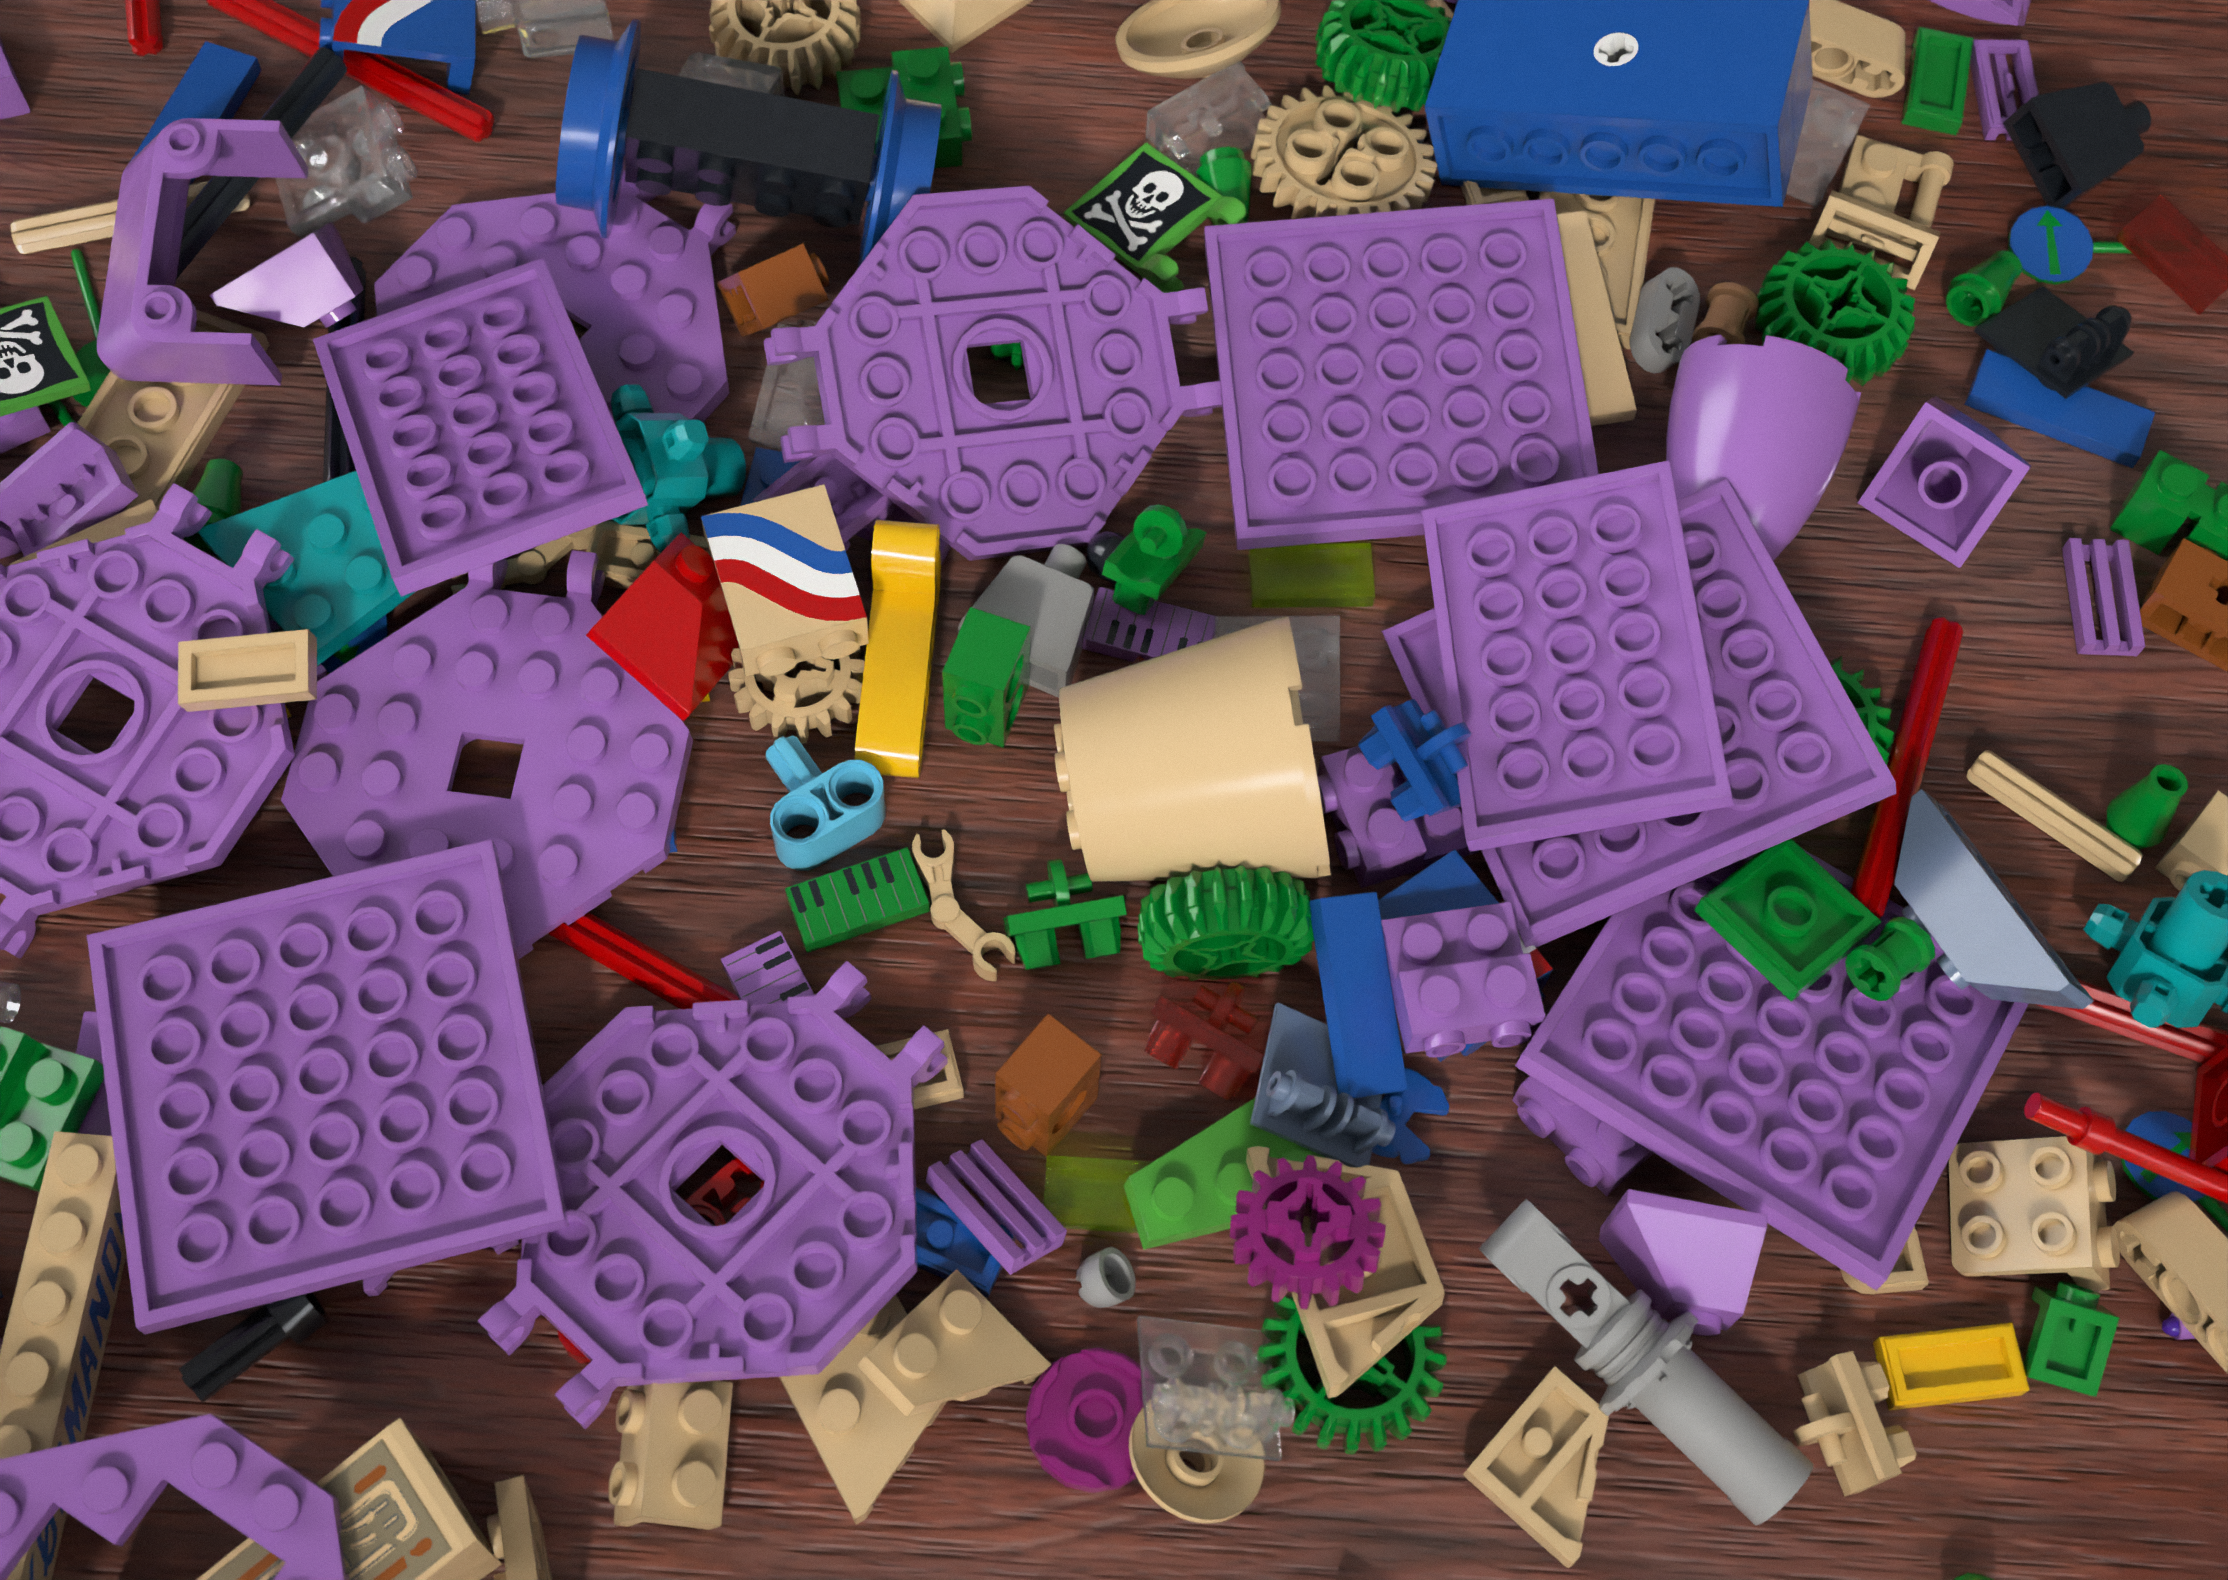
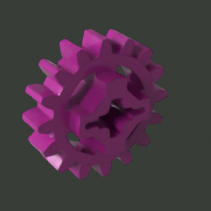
M1307 1155L1303 1163V1169L1293 1171L1290 1163L1285 1158H1281L1277 1161L1276 1177L1271 1178L1266 1173L1257 1170L1253 1173V1192L1239 1190L1236 1195L1235 1212L1238 1214L1231 1215L1230 1238L1237 1240L1234 1242L1235 1264L1251 1263L1248 1270V1283L1252 1287L1260 1285L1266 1280L1273 1283L1271 1300L1279 1303L1286 1293L1290 1291L1297 1293L1300 1309H1308L1312 1294L1322 1293L1324 1300L1330 1306L1338 1304L1339 1286L1344 1285L1348 1290L1358 1294L1363 1288L1365 1275L1363 1271L1376 1273L1378 1269L1381 1251L1377 1248L1383 1247L1386 1225L1377 1222L1380 1217L1381 1202L1379 1198L1362 1200L1366 1186V1180L1362 1176L1354 1178L1348 1183L1341 1180L1343 1163L1335 1161L1327 1172L1317 1170L1314 1155ZM1305 1216L1310 1219L1309 1230H1313L1310 1247L1305 1245V1233L1301 1232Z

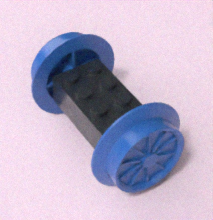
M633 19L618 41L583 34L579 36L573 57L562 120L556 174V204L593 211L601 238L609 239L620 196L624 167L625 182L634 183L638 189L650 194L666 195L672 190L693 194L699 201L714 206H725L730 204V202L752 205L756 211L773 217H784L789 215V213L811 216L818 224L833 228H842L848 224L859 225L864 202L867 201L858 267L911 197L917 194H930L940 129L941 104L905 97L897 70H891L874 153L879 115L639 69L640 20Z

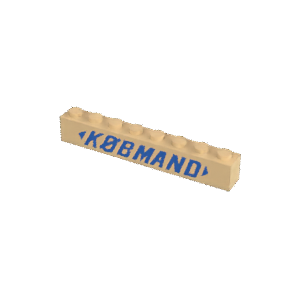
M54 1132L0 1351V1459L84 1441L127 1255L112 1136ZM59 1507L6 1580H52L67 1515L66 1511Z

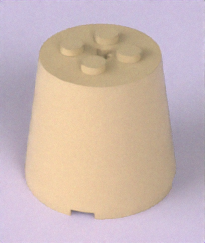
M1289 617L1263 622L1059 689L1061 723L1054 724L1058 752L1055 753L1057 778L1061 793L1066 792L1069 811H1066L1072 850L1082 849L1086 868L1092 882L1167 881L1173 876H1190L1193 870L1206 872L1214 870L1217 866L1222 869H1235L1240 865H1243L1245 869L1254 870L1264 866L1269 868L1271 873L1283 871L1289 873L1291 878L1296 879L1331 876L1324 817L1309 724L1303 725L1298 690L1302 689V683Z

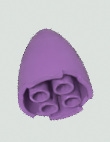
M1722 335L1703 338L1684 350L1677 370L1670 403L1666 437V461L1669 460L1676 499L1678 501L1728 479L1771 559L1774 561L1796 537L1828 487L1848 442L1858 410L1861 392L1854 391L1852 386L1846 381L1848 368L1833 357L1807 345L1768 335L1765 337L1763 346L1726 344L1727 340Z

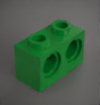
M972 607L967 612L942 671L945 728L952 730L961 740L974 745L990 743L1004 748L1030 683V626Z

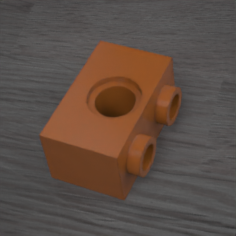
M1048 1013L995 1073V1117L1000 1120L997 1126L1002 1134L1022 1150L1028 1151L1033 1146L1045 1157H1048L1096 1101L1102 1054Z

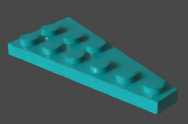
M357 471L204 526L198 531L203 541L216 556L232 568L242 556L244 547L256 529L277 540L281 544L280 549L289 553L294 558L289 568L275 582L267 583L263 588L267 613L283 632L308 629L317 638V666L415 593L413 592L401 597L392 579Z

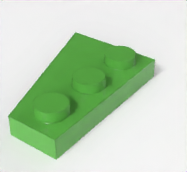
M1255 1098L1129 1176L1123 1186L1143 1250L1230 1229L1231 1215L1238 1214L1235 1212L1237 1193L1239 1190L1253 1192L1252 1177L1246 1163L1247 1148L1255 1146L1270 1148L1269 1157L1285 1158L1286 1160L1303 1163L1307 1155L1323 1158L1325 1156L1251 1125Z

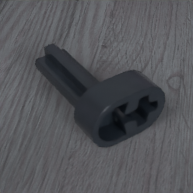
M312 1292L264 1304V1306L180 1367L179 1370L183 1375L181 1378L187 1387L195 1392L199 1400L205 1402L289 1338L297 1344L303 1342L327 1324L329 1317Z

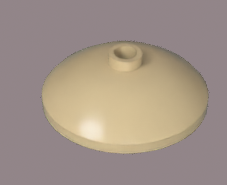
M1151 0L1133 12L1120 26L1116 34V46L1119 56L1126 65L1147 75L1174 79L1216 76L1239 63L1269 37L1281 16L1280 0Z

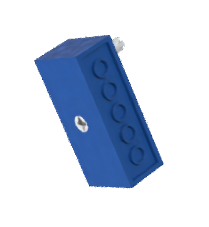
M1458 0L1424 107L1441 185L1463 186L1464 182L1471 181L1477 183L1479 188L1783 207L1813 84L1809 0Z

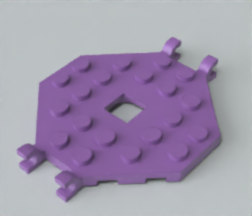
M625 170L615 220L609 239L601 238L593 211L557 205L556 193L452 205L374 283L377 316L544 258L568 316L589 329L579 339V342L613 421L612 393L620 386L639 384L647 393L655 413H680L689 419H697L704 422L730 394L711 255L736 234V226L726 220L733 213L732 204L714 206L705 203L697 215L695 226L688 230L646 204V202L651 201L657 195L638 189L634 183L625 182Z
M1030 185L913 195L815 326L773 328L771 330V338L764 340L768 366L787 364L808 357H814L825 425H805L788 428V435H783L780 438L784 463L808 460L825 454H831L918 522L939 524L940 538L969 561L1051 551L1056 544H1065L1073 548L1086 546L1102 529L1111 511L1121 497L1130 489L1152 457L1151 454L1167 431L1174 426L1180 415L1184 417L1208 416L1213 413L1212 408L1222 407L1220 381L1180 386L1169 324H1193L1196 321V315L1205 314L1209 311L1205 288L1163 293L1146 278L1140 281L1114 260L1115 253L1077 224L1073 227L1047 206L1049 201ZM1020 343L1030 399L988 404L979 402L974 396L966 348Z
M175 483L171 485L165 494L160 508L152 520L144 524L125 528V535L95 543L84 539L37 552L36 559L6 567L0 564V893L6 896L0 905V949L20 959L34 938L36 931L35 920L39 915L221 866L295 756L285 703L187 712L178 705V642L271 633L263 588L267 583L275 582L289 568L294 558L289 553L280 549L281 544L277 540L257 529L248 540L242 556L233 568L185 542L183 538L193 536L200 531L213 513L208 508L197 503L198 498L193 493ZM93 678L135 701L133 715L110 748L98 754L57 732V729Z
M571 550L567 569L566 598L500 590L508 568L506 559L469 571V581L465 588L317 681V700L308 701L294 752L295 756L291 762L281 801L333 876L492 839L498 851L517 956L520 959L534 949L531 944L564 922L567 926L612 897L611 890L639 871L643 870L646 874L668 859L672 832L675 827L693 739L689 729L677 715L586 636L602 617L596 606L604 585L605 574L603 570H596L598 564L596 553ZM476 739L523 744L510 799L451 791L461 750L467 743Z
M848 961L831 976L827 984L816 995L788 997V1003L749 1005L748 1000L693 1003V1009L655 1011L653 1006L625 1007L543 1085L569 1227L522 1239L521 1259L517 1261L516 1287L503 1300L491 1307L478 1322L489 1332V1337L510 1356L528 1337L535 1324V1319L542 1314L591 1361L580 1373L572 1377L554 1394L564 1405V1409L585 1430L602 1413L610 1401L612 1392L620 1386L820 1374L918 1271L914 1087L919 1082L924 1083L932 1079L948 1063L947 1057L940 1052L945 1047L944 1041L923 1025L907 1042L904 1049L893 1060H890L842 1019V1017L849 1018L856 1014L872 999L870 992L863 987L867 983L866 976ZM723 1145L764 1181V1187L727 1224L712 1226L674 1191Z

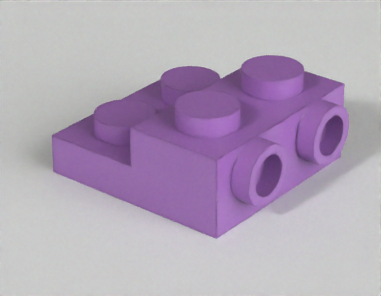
M1359 746L1321 757L1317 779L1323 814L1330 812L1338 832L1334 834V842L1342 866L1346 870L1353 868L1361 888L1426 869L1454 849L1461 857L1479 852V850L1470 852L1468 848L1461 806L1430 817L1427 814L1406 822L1400 818L1390 801V792L1407 781L1397 761L1389 767L1377 770L1368 763Z
M1511 902L1381 920L1393 999L1405 1053L1425 1051L1429 1057H1445L1464 1050L1467 1044L1491 1041L1492 1046L1498 1048L1512 1047L1527 1042L1536 1033L1545 1018V1012L1530 953L1523 954Z
M1531 1076L1520 1084L1512 1099L1518 1106V1115L1526 1127L1540 1138L1548 1137L1566 1155L1565 1162L1574 1176L1589 1187L1596 1185L1606 1197L1654 1153Z

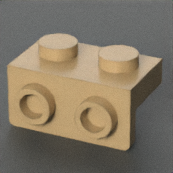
M716 1380L627 1386V1389L620 1396L616 1409V1428L618 1432L622 1433L620 1461L615 1464L612 1470L608 1490L610 1503L615 1505V1525L630 1527L641 1522H650L708 1530L721 1526L733 1382Z

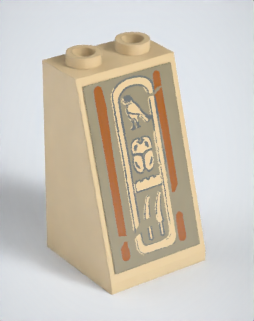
M401 1418L383 1429L316 1483L338 1498L342 1523L340 1535L346 1574H349V1580H481L502 1565L500 1559H496L491 1545L428 1446ZM248 1538L196 1580H273L286 1562L251 1538Z

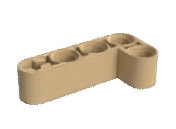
M1809 0L1813 76L1869 97H1886L1902 88L1905 79V32L1902 27L1837 0Z
M2178 1191L2170 1192L2118 1220L2113 1225L2118 1236L2119 1250L2134 1271L2170 1311L2182 1321L2188 1331L2228 1374V1238L2186 1195Z

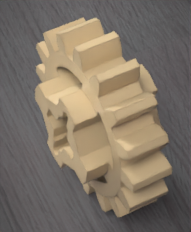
M860 646L854 653L843 658L834 659L840 670L834 668V661L823 659L821 656L799 662L793 669L780 675L763 676L758 673L747 677L742 666L740 649L733 648L732 650L733 665L736 669L729 671L728 676L731 691L736 692L734 694L736 709L739 713L750 711L751 728L755 731L770 723L772 724L774 740L785 736L787 730H795L797 738L802 744L807 743L809 729L817 727L820 733L827 738L832 735L830 721L833 718H837L845 723H849L852 720L849 702L860 703L862 683L860 682L863 681L865 663L864 660H860ZM756 681L762 682L763 690L774 693L773 701L760 691Z

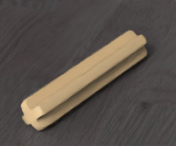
M1990 750L1982 752L1968 770L1966 775L1968 781L2116 881L2123 882L2139 865L2143 856L2140 850Z

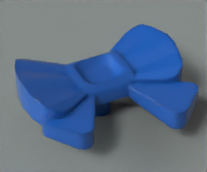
M1405 1068L1408 1090L1387 1093L1380 1104V1109L1385 1110L1388 1114V1119L1395 1123V1134L1387 1146L1383 1147L1377 1144L1372 1148V1153L1387 1158H1395L1400 1155L1401 1162L1408 1165L1427 1160L1430 1157V1149L1406 1126L1407 1122L1414 1112L1447 1115L1449 1113V1103L1440 1086H1434L1420 1073Z

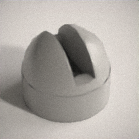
M1113 1247L1105 1248L1088 1256L1081 1262L1076 1273V1280L1081 1282L1082 1288L1078 1291L1080 1298L1097 1308L1112 1307L1130 1299L1135 1292L1136 1279L1133 1268L1127 1257Z

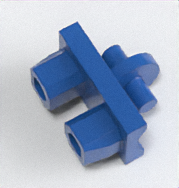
M1416 699L1408 700L1395 707H1391V705L1384 706L1370 717L1375 726L1359 741L1358 746L1368 763L1377 770L1389 767L1397 761L1405 774L1407 781L1390 792V801L1400 818L1406 822L1427 814L1430 817L1460 807L1461 800L1457 773L1465 769L1468 763L1459 750L1458 745L1472 734L1466 723L1461 722L1446 728L1436 710L1424 715Z

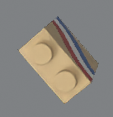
M825 484L701 516L706 546L716 567L739 644L742 666L746 677L758 673L763 676L780 675L793 669L799 662L821 656L825 659L843 658L854 653L859 646L869 644L867 616Z

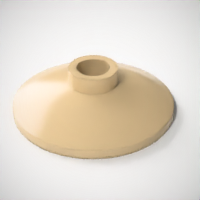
M1195 1388L1167 1390L1148 1401L1133 1422L1129 1436V1454L1133 1470L1148 1495L1168 1512L1192 1522L1218 1523L1239 1515L1257 1496L1263 1482L1265 1470L1264 1454L1260 1440L1247 1418L1222 1397ZM1181 1458L1189 1460L1195 1466L1196 1471L1188 1468Z

